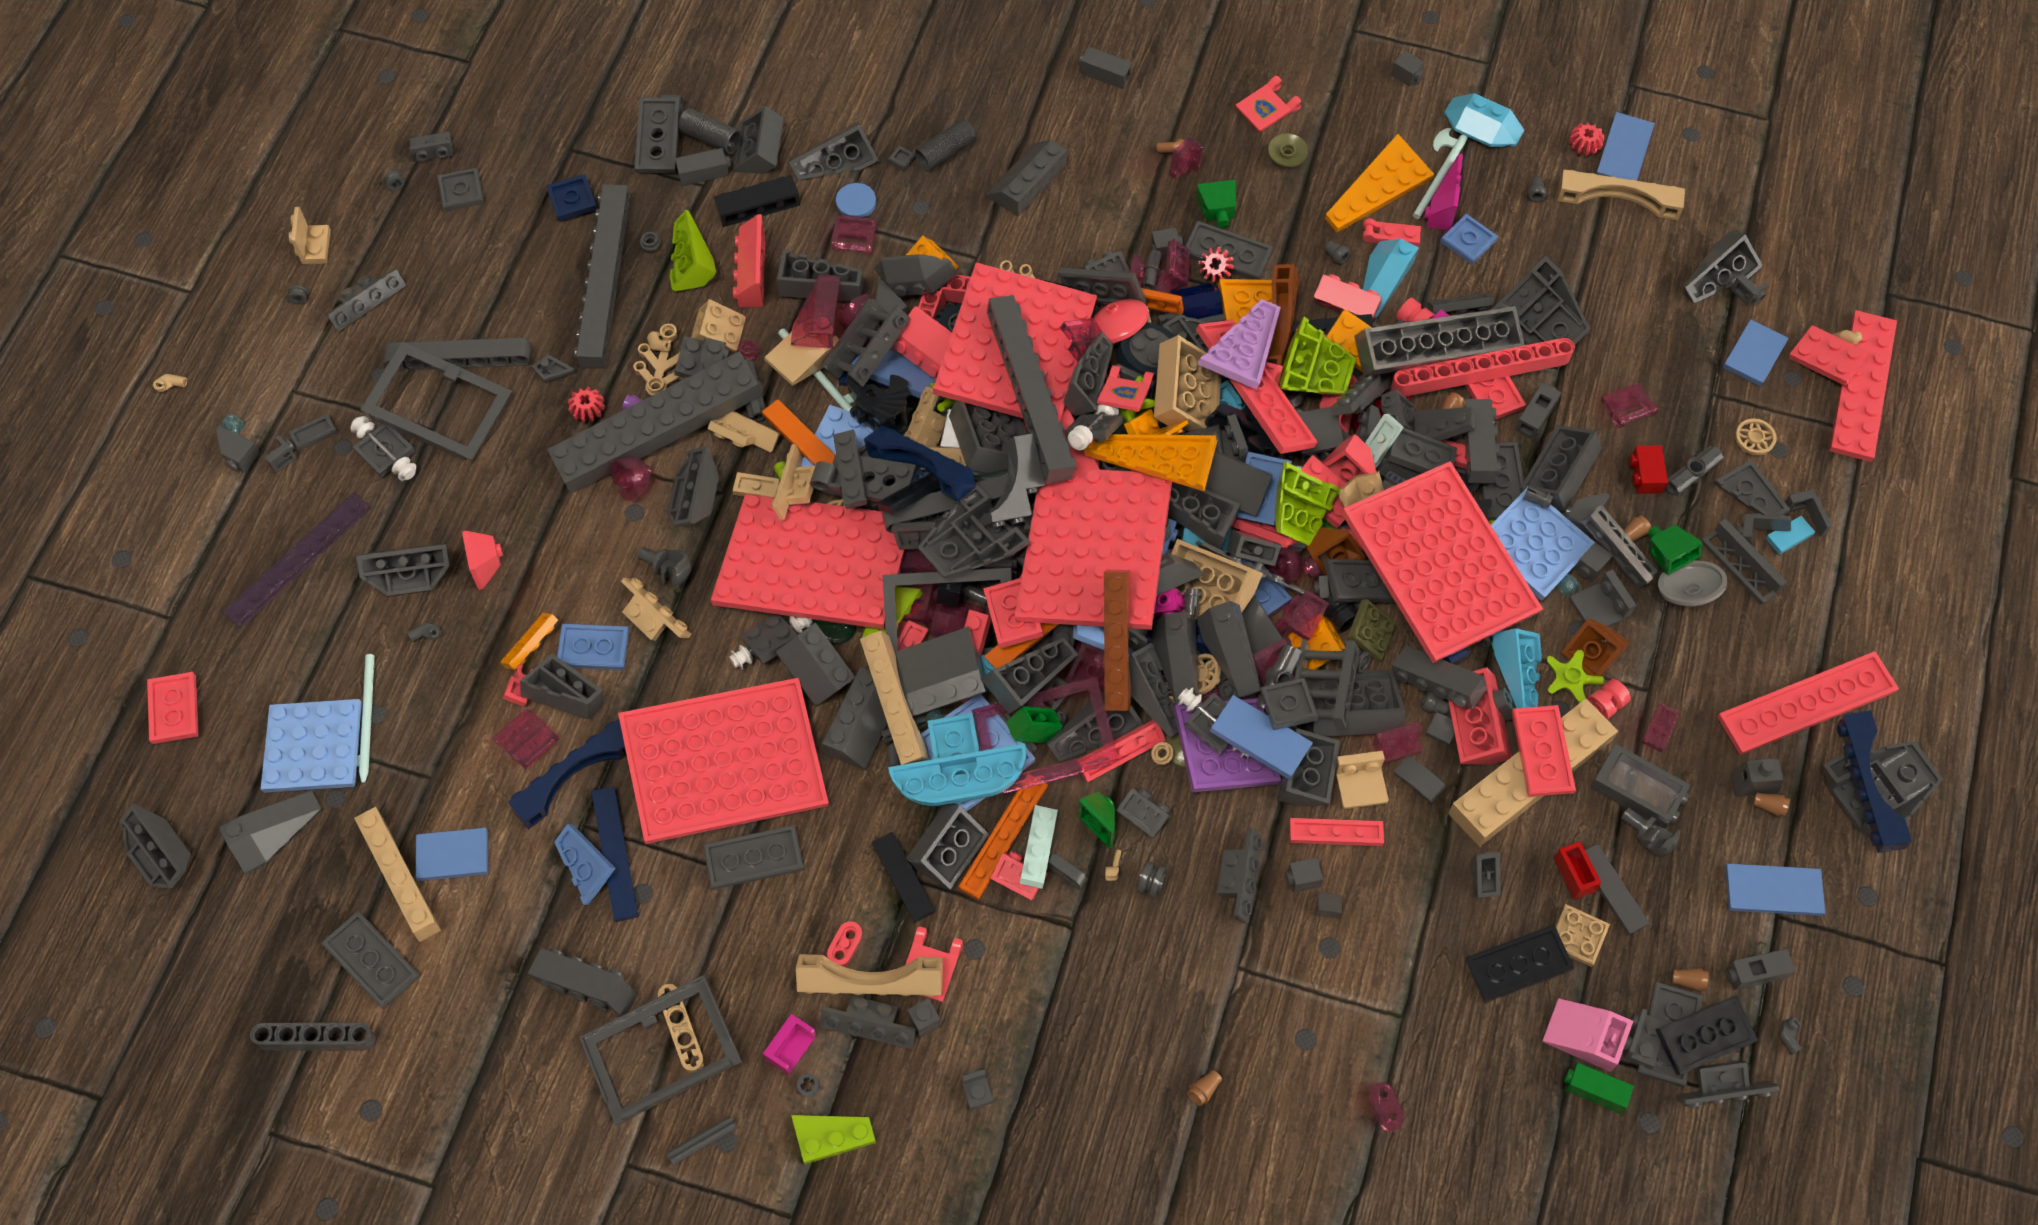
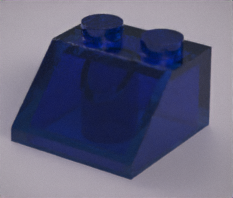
M1210 283L1170 291V294L1182 296L1184 307L1182 315L1186 317L1201 319L1223 314L1220 289Z

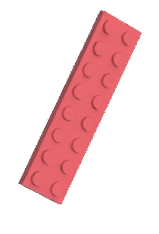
M1855 310L1850 331H1858L1862 334V340L1855 346L1868 351L1869 356L1846 386L1840 385L1829 447L1830 452L1869 462L1873 461L1897 320Z
M1233 320L1199 324L1196 331L1207 348L1210 349L1236 324ZM1264 367L1257 390L1229 378L1280 454L1310 449L1316 446L1317 440L1266 367Z
M1874 651L1719 713L1717 718L1739 755H1743L1894 694L1899 688Z

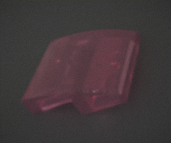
M1094 318L1065 321L1060 327L1071 342L1068 350L1077 362L1082 358L1098 333L1102 332Z
M526 708L497 733L493 740L516 763L526 769L559 738L542 720Z

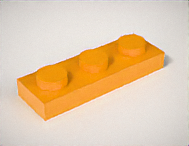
M542 613L500 663L506 669L512 670L517 669L520 664L523 665L527 655L539 647L541 639L553 631L554 624L558 619L553 614Z

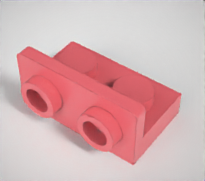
M1014 851L1003 853L990 879L1033 900L1039 888L1019 884L1024 862L1022 860L1023 856Z

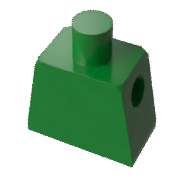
M1235 180L1197 184L1196 199L1206 221H1217L1218 227L1224 228L1230 224L1229 219L1235 217Z
M1672 525L1662 531L1658 526H1653L1649 530L1648 536L1651 538L1649 553L1668 576L1701 557L1702 541L1680 527Z

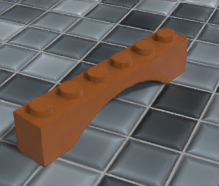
M1295 264L1274 265L1272 276V304L1281 308L1266 362L1281 366L1284 364L1292 335L1299 275Z
M1106 570L1104 572V680L1106 711H1128L1131 707L1128 644L1130 570Z

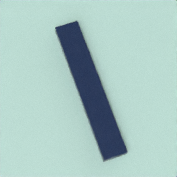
M613 786L591 791L602 854L616 868L607 880L614 921L620 922L637 918L639 916L616 789Z

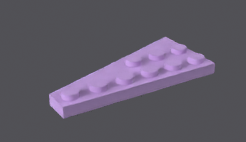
M1261 299L1246 316L1240 319L1237 325H1234L1220 338L1215 346L1209 349L1208 353L1199 359L1197 364L1257 390L1281 307Z

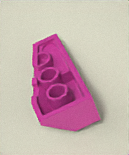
M1458 154L1434 194L1430 207L1426 206L1424 218L1427 219L1426 227L1448 231L1451 229L1459 201L1463 154Z

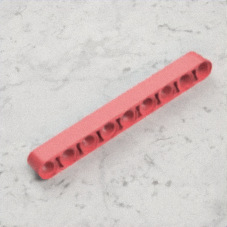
M1561 338L1402 369L1395 373L1391 391L1397 389L1406 397L1563 366L1570 361L1575 345L1570 339Z

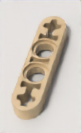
M673 984L663 985L658 991V997L677 987ZM681 1001L675 1004V1006L669 1007L668 1010H663L681 1064L686 1072L692 1074L704 1067V1058L684 1003ZM675 1012H681L684 1015L683 1020L677 1024L670 1021L671 1015ZM685 1033L691 1035L692 1039L688 1045L683 1046L678 1043L680 1035ZM691 1050L694 1058L699 1059L696 1061V1066L686 1065V1063L690 1062L687 1051Z

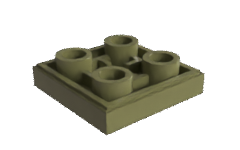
M1368 599L1361 600L1348 638L1351 641H1356L1357 646L1370 653L1373 659L1382 661L1396 623Z

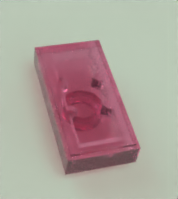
M1659 703L1641 743L1663 753L1680 716V712Z

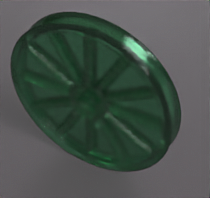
M816 620L815 622L832 645L845 643L855 632V625Z

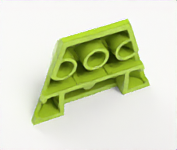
M1303 317L1287 351L1279 381L1280 388L1343 396L1348 389L1356 358L1337 342L1333 343L1324 336V332L1321 329L1317 330L1308 323L1309 320L1306 317Z
M1284 462L1276 491L1275 525L1277 532L1309 546L1323 524L1322 519L1324 515L1334 507L1332 503L1336 496L1339 495L1341 488L1331 483L1323 482L1302 472L1300 468Z

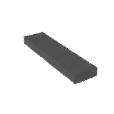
M1596 844L1586 849L1585 851L1602 882L1598 891L1626 934L1629 936L1647 927L1650 924L1599 845Z

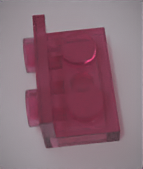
M1187 137L1173 151L1169 176L1176 179L1180 174H1185L1188 168L1197 173L1200 170L1204 147L1198 141Z
M1175 239L1168 242L1165 275L1171 280L1170 289L1172 291L1188 285L1190 250Z
M938 584L908 585V588L921 589L923 594L914 601L911 606L912 610L907 616L904 615L902 621L923 622L926 628H932L933 622L937 618L938 604H936Z
M1415 722L1376 734L1372 745L1375 752L1383 751L1385 758L1383 764L1405 758L1408 755L1412 756L1422 753L1423 748L1419 741L1422 727L1419 722Z

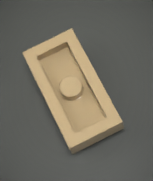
M737 472L733 495L775 498L780 479Z

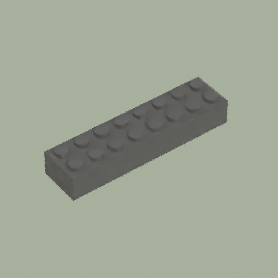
M1516 306L1366 328L1354 336L1364 377L1525 346Z

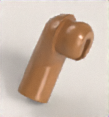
M1178 139L1176 142L1157 143L1158 153L1180 154L1186 150V141L1183 139Z

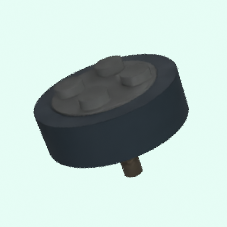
M1145 323L1134 335L1120 341L1116 350L1117 363L1143 376L1145 372L1154 373L1153 380L1157 383L1160 343L1175 337V335L1158 324Z

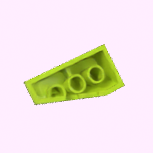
M685 210L674 222L672 243L675 244V250L671 254V261H674V269L670 270L669 275L673 291L703 287L716 274L714 259L690 212Z

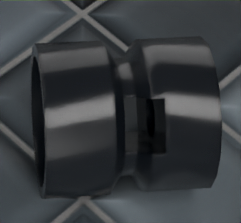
M1331 595L1320 606V609L1327 618H1332L1331 623L1339 633L1351 629L1358 610L1354 605H1350V602H1334Z

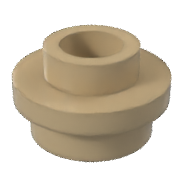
M1166 742L1157 743L1151 752L1152 759L1159 765L1170 763L1174 757L1173 747ZM1166 751V756L1161 758V752Z

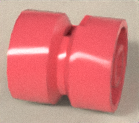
M1410 298L1396 314V320H1403L1405 323L1431 319L1435 314L1427 308L1422 309L1421 303L1414 298Z
M1610 679L1599 690L1592 693L1587 700L1608 720L1617 710L1622 709L1631 701V696L1627 688L1620 681Z

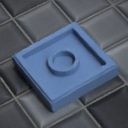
M1465 214L1441 238L1440 242L1473 265L1497 241L1498 236L1468 214Z

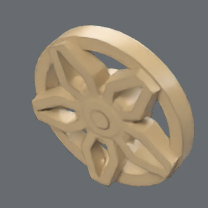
M1753 418L1743 421L1735 432L1738 446L1744 453L1752 455H1766L1773 449L1777 439L1773 427L1760 419ZM1750 424L1749 430L1741 429L1745 425ZM1760 425L1766 428L1768 431L1761 430ZM1772 439V443L1768 447L1767 441Z
M1200 654L1197 656L1199 694L1201 695L1211 691L1221 680V668L1210 654ZM1204 659H1211L1206 664L1202 661Z

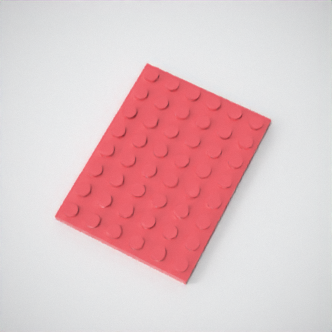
M976 263L932 394L1023 418L986 313L989 298L1014 295L1016 303L1020 304L1022 320L1026 321L1027 334L1032 338L1033 351L1038 354L1039 368L1044 371L1046 387L1050 388L1051 401L1057 407V418L1060 422L1065 407L1063 401L1073 370L1079 360L1097 295Z
M1451 461L1347 506L1341 511L1432 663L1532 617L1543 610Z
M1076 469L1073 471L1071 480L1052 483L1045 482V486L1037 488L1038 492L1036 493L1028 538L1030 544L1027 545L1015 620L1018 622L1104 627V572L1106 570H1130L1129 628L1152 630L1172 482L1136 471Z
M754 495L744 496L711 597L712 605L885 629L883 575L900 574L906 549L899 550L893 532L886 531L881 511L861 508L846 510L845 506L809 502L789 505L785 520H779L777 514L772 509V501L775 498Z
M799 678L618 713L645 844L818 809L829 805Z

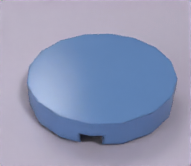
M847 184L837 193L836 206L842 216L848 219L859 220L864 216L868 217L875 210L876 196L874 191L865 184Z

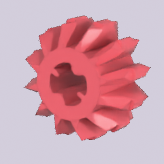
M1588 122L1585 125L1579 123L1570 134L1569 144L1572 145V150H1577L1578 155L1584 153L1586 157L1589 154L1594 156L1603 146L1604 134H1602V128H1596V124L1591 126Z
M1217 247L1216 253L1210 248L1209 256L1205 253L1202 254L1206 261H1199V265L1205 266L1200 269V273H1206L1204 277L1206 280L1212 276V282L1216 283L1217 277L1224 279V274L1228 277L1231 276L1227 269H1234V265L1228 264L1233 261V258L1227 257L1229 253L1227 250L1221 254L1220 247ZM1216 260L1219 263L1221 261V264H1219V269L1217 270L1214 267L1212 268V266H1214V261Z
M589 386L584 391L579 387V393L572 392V398L568 399L570 414L574 416L576 421L581 419L584 424L589 419L594 423V417L601 418V412L605 411L603 396L599 394L597 389L591 391Z

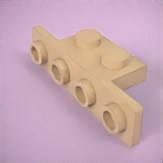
M925 387L916 411L912 415L909 428L904 436L925 446L938 445L946 422V417L933 411L939 395L932 394L933 388Z
M735 411L710 421L708 429L713 431L715 436L723 439L728 438L736 446L744 447L754 444L769 452L774 451L780 435L779 432Z
M792 444L787 454V461L782 469V477L777 485V493L772 501V509L777 514L779 520H785L789 505L809 503L814 489L810 485V480L815 466L801 467L803 456L797 444Z
M634 577L621 580L634 594L622 613L650 640L656 641L666 626L678 637L690 638L692 634L687 630V625L680 620H676L672 616L673 612L666 606H662L658 602L656 595L649 591L647 592L640 580Z

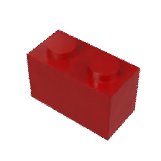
M1662 445L1636 446L1633 453L1629 455V466L1633 468L1632 484L1636 486L1637 494L1663 493L1668 484Z
M1581 841L1558 850L1553 859L1573 899L1576 900L1595 893L1602 882Z

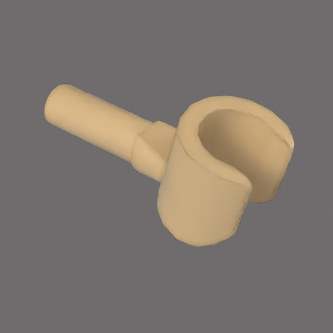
M1116 850L1113 867H1105L1106 881L1118 879L1121 850Z

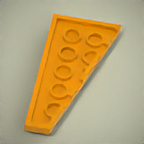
M1397 134L1326 213L1325 220L1338 233L1433 180L1434 173L1401 136Z
M1219 279L1218 288L1225 321L1233 320L1237 325L1240 319L1246 316L1261 299L1272 303V280Z
M1111 434L1107 440L1102 442H1096L1092 439V442L1084 449L1085 456L1205 491L1217 439L1216 435Z

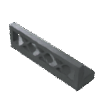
M1602 505L1596 507L1581 521L1599 544L1613 555L1612 559L1637 588L1648 584L1653 579L1652 576L1658 572L1657 569Z
M1727 519L1721 521L1715 531L1701 540L1707 550L1761 605L1778 594L1787 583ZM1717 537L1723 543L1722 548L1715 547L1710 540ZM1726 554L1735 555L1738 558V563L1729 562L1726 559ZM1742 569L1749 570L1753 574V579L1745 578L1742 575ZM1757 585L1765 586L1770 593L1763 597L1757 591Z

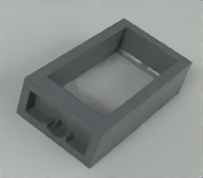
M1617 744L1613 746L1590 787L1627 809L1629 807L1632 808L1633 811L1645 819H1650L1652 816L1655 817L1657 820L1654 824L1666 829L1669 823L1674 825L1680 815V812L1677 811L1679 805L1684 806L1690 796L1687 793L1690 784Z

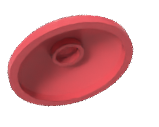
M1135 299L1114 301L1103 307L1093 317L1088 329L1089 335L1094 340L1099 332H1103L1111 343L1127 339L1145 325L1149 317L1148 308L1143 302Z

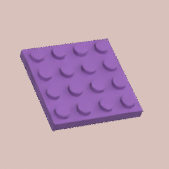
M1258 698L1242 699L1265 714L1263 708L1255 705ZM1185 704L1174 706L1173 711L1191 792L1279 785L1281 782L1279 773L1251 756L1246 757L1244 755L1241 758L1242 752L1239 750L1233 752L1231 744L1218 755L1184 726L1196 711L1186 712L1187 706Z

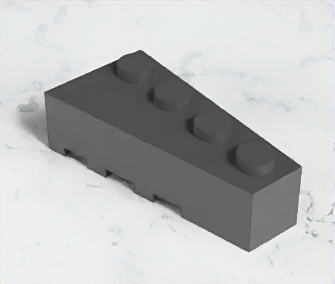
M783 249L777 276L779 296L861 302L864 287L862 270L838 263L831 265L827 263V260L819 259L817 261L809 259L805 254L799 253V255L791 254L790 250Z
M1172 482L1168 516L1210 545L1221 550L1237 519L1240 503L1206 489L1201 491Z
M1062 637L1038 650L990 671L980 679L1009 714L1025 704L1078 654L1069 642Z
M541 948L527 973L537 983L562 994L568 991L567 993L583 1003L587 999L588 1002L597 1006V1009L607 1012L608 1008H610L617 1014L618 1018L629 1013L638 995L623 979L624 975L613 969L610 972L605 971L602 966L593 962L590 965L585 964L582 959L573 955L570 958L565 957L562 952L553 948L550 951Z

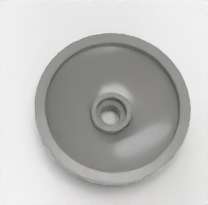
M1694 560L1669 576L1663 572L1658 580V589L1663 598L1676 605L1686 607L1708 604L1720 597L1727 587V576L1723 569L1706 561Z

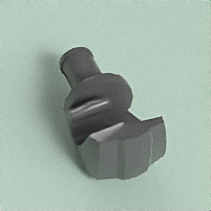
M643 546V549L641 548L638 553L639 560L652 564L653 572L661 575L663 584L666 583L668 577H672V586L678 587L685 582L691 572V561L687 553L682 551L662 549L657 553Z
M1629 807L1621 817V820H1624L1638 831L1636 839L1639 840L1642 846L1658 857L1671 853L1679 843L1681 831L1678 830L1675 834H1672L1664 828L1655 826L1654 823L1657 819L1653 816L1646 820Z

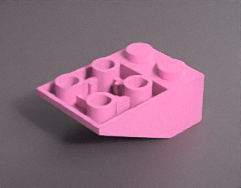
M1558 998L1542 1042L1611 1072L1619 1063L1633 1021L1608 1010Z

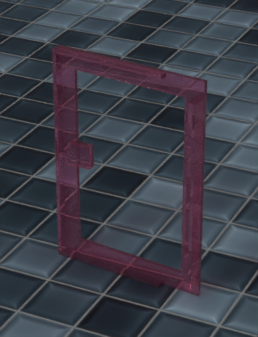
M1097 676L1037 692L1022 706L1045 708L1043 702L1089 690L1104 751L1021 773L1016 782L1001 792V794L1109 766L1111 761L1119 760ZM1000 703L971 710L981 751L992 749L985 718L1007 712Z

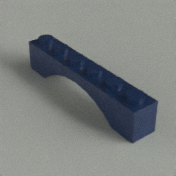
M881 425L864 438L868 456L914 464L926 469L938 479L942 494L956 501L976 487L974 473L971 468L884 425Z
M1870 710L1845 714L1837 724V732L1843 738L1845 744L1843 751L1851 764V778L1856 780L1858 787L1857 798L1864 806L1863 817L1865 823L1869 824L1871 829V843L1873 846H1876L1878 853L1906 849L1912 842L1906 820L1885 802L1872 778L1870 752L1878 732L1872 712Z
M619 719L608 723L602 732L591 736L586 741V744L579 749L572 750L566 759L552 765L546 774L535 778L530 783V786L523 791L516 792L511 797L508 803L512 811L528 830L548 815L550 805L556 793L575 773L598 762L620 760L627 756Z

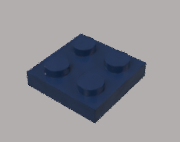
M585 174L546 185L558 221L596 211L597 209Z

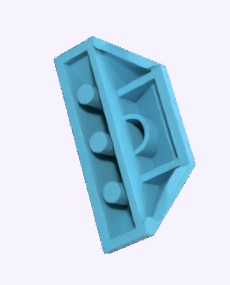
M1475 93L1454 97L1444 111V115L1448 118L1454 131L1489 147L1516 146L1524 133L1523 127L1511 109Z

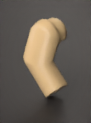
M1843 330L1832 334L1853 345H1857L1862 340V334L1858 331Z
M652 331L648 334L647 340L652 350H670V342L660 339V332Z
M165 374L153 382V387L159 392H164L173 386L186 387L187 378Z

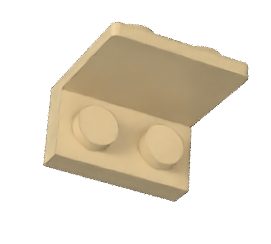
M295 207L294 214L291 215L292 231L289 232V242L294 246L295 255L299 256L302 264L327 263L331 231L329 225L308 226L300 207Z
M709 299L698 310L691 338L705 341L707 337L726 342L725 348L735 352L738 349L746 317Z
M1373 472L1355 475L1340 489L1339 498L1341 503L1344 504V508L1384 491L1380 473Z
M1383 751L1337 757L1335 774L1343 809L1388 803V795L1381 769L1385 760Z

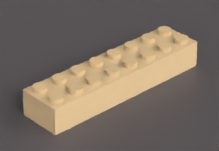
M1584 699L1561 718L1572 773L1609 745L1618 733V730L1587 699ZM1517 752L1456 800L1448 814L1481 847L1543 796L1528 797L1520 752Z

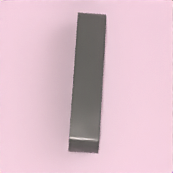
M259 1023L250 1032L252 1042L264 1051H365L372 1048L376 1041L375 1034L364 1023ZM269 1033L266 1040L260 1041L263 1034ZM293 1033V1037L289 1041H284L287 1034ZM318 1033L315 1040H308L311 1034ZM337 1033H342L339 1040L333 1041V1037ZM361 1033H367L362 1041H357Z

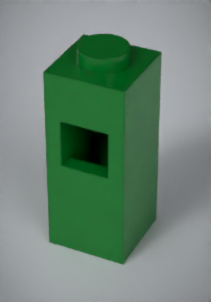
M1577 1063L1572 1069L1568 1068L1564 1078V1082L1567 1083L1566 1092L1619 1114H1622L1627 1109L1634 1088L1629 1083L1580 1063Z

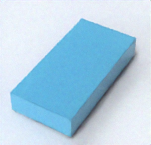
M1800 516L1791 521V531H1774L1767 535L1765 539L1780 555L1813 536L1815 531Z

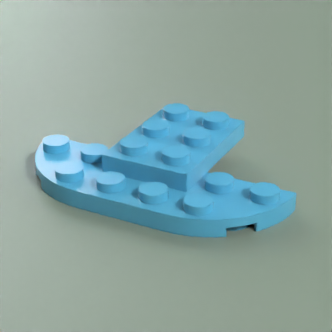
M973 713L927 721L934 759L888 767L894 786L903 796L921 805L940 806L994 796L1011 787L1023 771L1026 761V746L1023 743L979 751Z

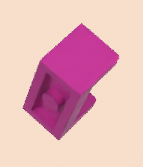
M791 1014L763 1052L765 1061L789 1076L817 1037L815 1029Z

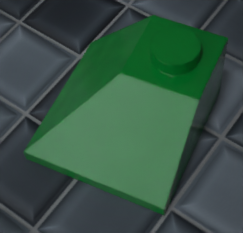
M1099 791L1082 797L1079 800L1078 818L1108 849H1111L1115 833L1114 803L1108 796H1103Z

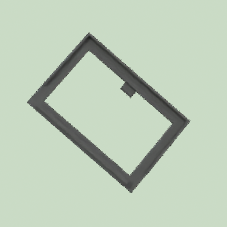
M402 341L360 410L368 413L369 418L462 460H466V458L473 460L511 397L512 390ZM407 355L444 371L443 377L453 382L459 378L497 395L468 446L376 406Z
M1011 568L969 570L946 579L938 572L883 575L886 634L890 637L894 652L898 651L895 604L896 585L1000 580L1001 584L1012 581ZM984 648L982 655H986L993 648Z
M704 975L579 1037L615 1126L742 1062ZM699 993L726 1057L622 1108L597 1043L639 1022H642L643 1027L646 1029L658 1023L655 1014Z

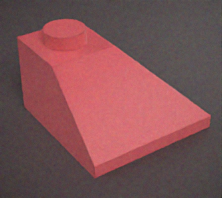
M1356 434L1343 441L1322 462L1345 483L1349 482L1355 475L1376 472L1371 449Z
M463 531L469 570L478 590H481L501 566L500 556H503L500 543L496 544L493 536Z

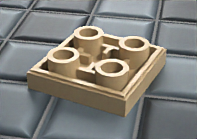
M1565 904L1556 929L1569 957L1593 967L1610 924Z

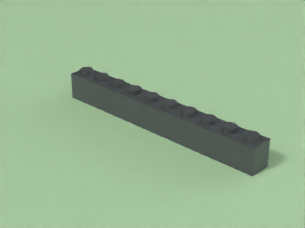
M603 184L602 192H599L598 195L600 208L596 209L597 226L593 227V237L595 240L590 246L592 259L588 260L589 277L585 278V288L587 291L582 297L584 310L580 312L579 317L581 329L577 330L578 347L575 346L574 358L578 360L580 368L605 369L630 204L628 185Z
M1014 295L989 298L986 313L1028 433L1034 434L1045 482L1052 483L1071 480L1073 471L1076 470V461L1069 452L1070 444L1068 439L1064 438L1063 424L1061 421H1058L1057 407L1055 404H1052L1051 391L1049 387H1046L1044 371L1039 368L1038 354L1033 351V341L1031 336L1027 334L1026 321L1022 320L1020 304L1016 303Z

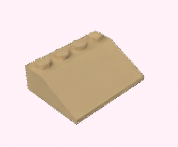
M1179 335L1160 343L1154 418L1167 426L1187 420L1189 424L1182 429L1193 431L1206 428V418L1219 405L1221 374L1198 365L1199 359L1206 352Z
M1179 539L1176 540L1171 553L1194 562L1202 571L1203 576L1176 587L1183 595L1187 588L1200 590L1202 597H1199L1198 617L1210 607L1229 601L1239 604L1241 612H1243L1255 594L1263 574Z

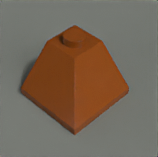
M1320 528L1309 546L1306 545L1310 555L1325 576H1327L1324 566L1326 559L1364 560L1366 558L1348 530Z
M1588 618L1561 653L1571 660L1576 651L1582 650L1584 652L1582 661L1583 671L1588 675L1602 676L1621 656L1630 642L1614 629Z

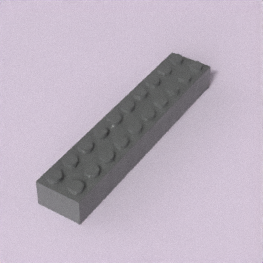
M739 351L547 450L572 494L763 395L757 380Z

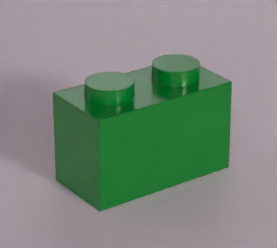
M1022 706L1006 722L1010 735L1014 741L1047 743L1063 728L1055 710L1051 708Z

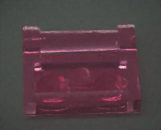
M837 215L831 240V250H838L840 248L865 251V254H872L877 220ZM839 238L866 240V243L841 241Z
M1640 383L1604 395L1601 398L1602 404L1618 428L1625 427L1627 423L1645 416L1658 414L1656 404L1651 402ZM1643 406V409L1637 410L1623 416L1621 414L1634 408Z

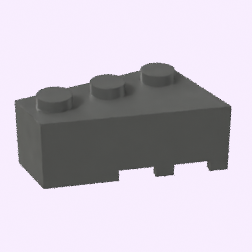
M552 653L520 680L521 697L587 720L603 706V690Z

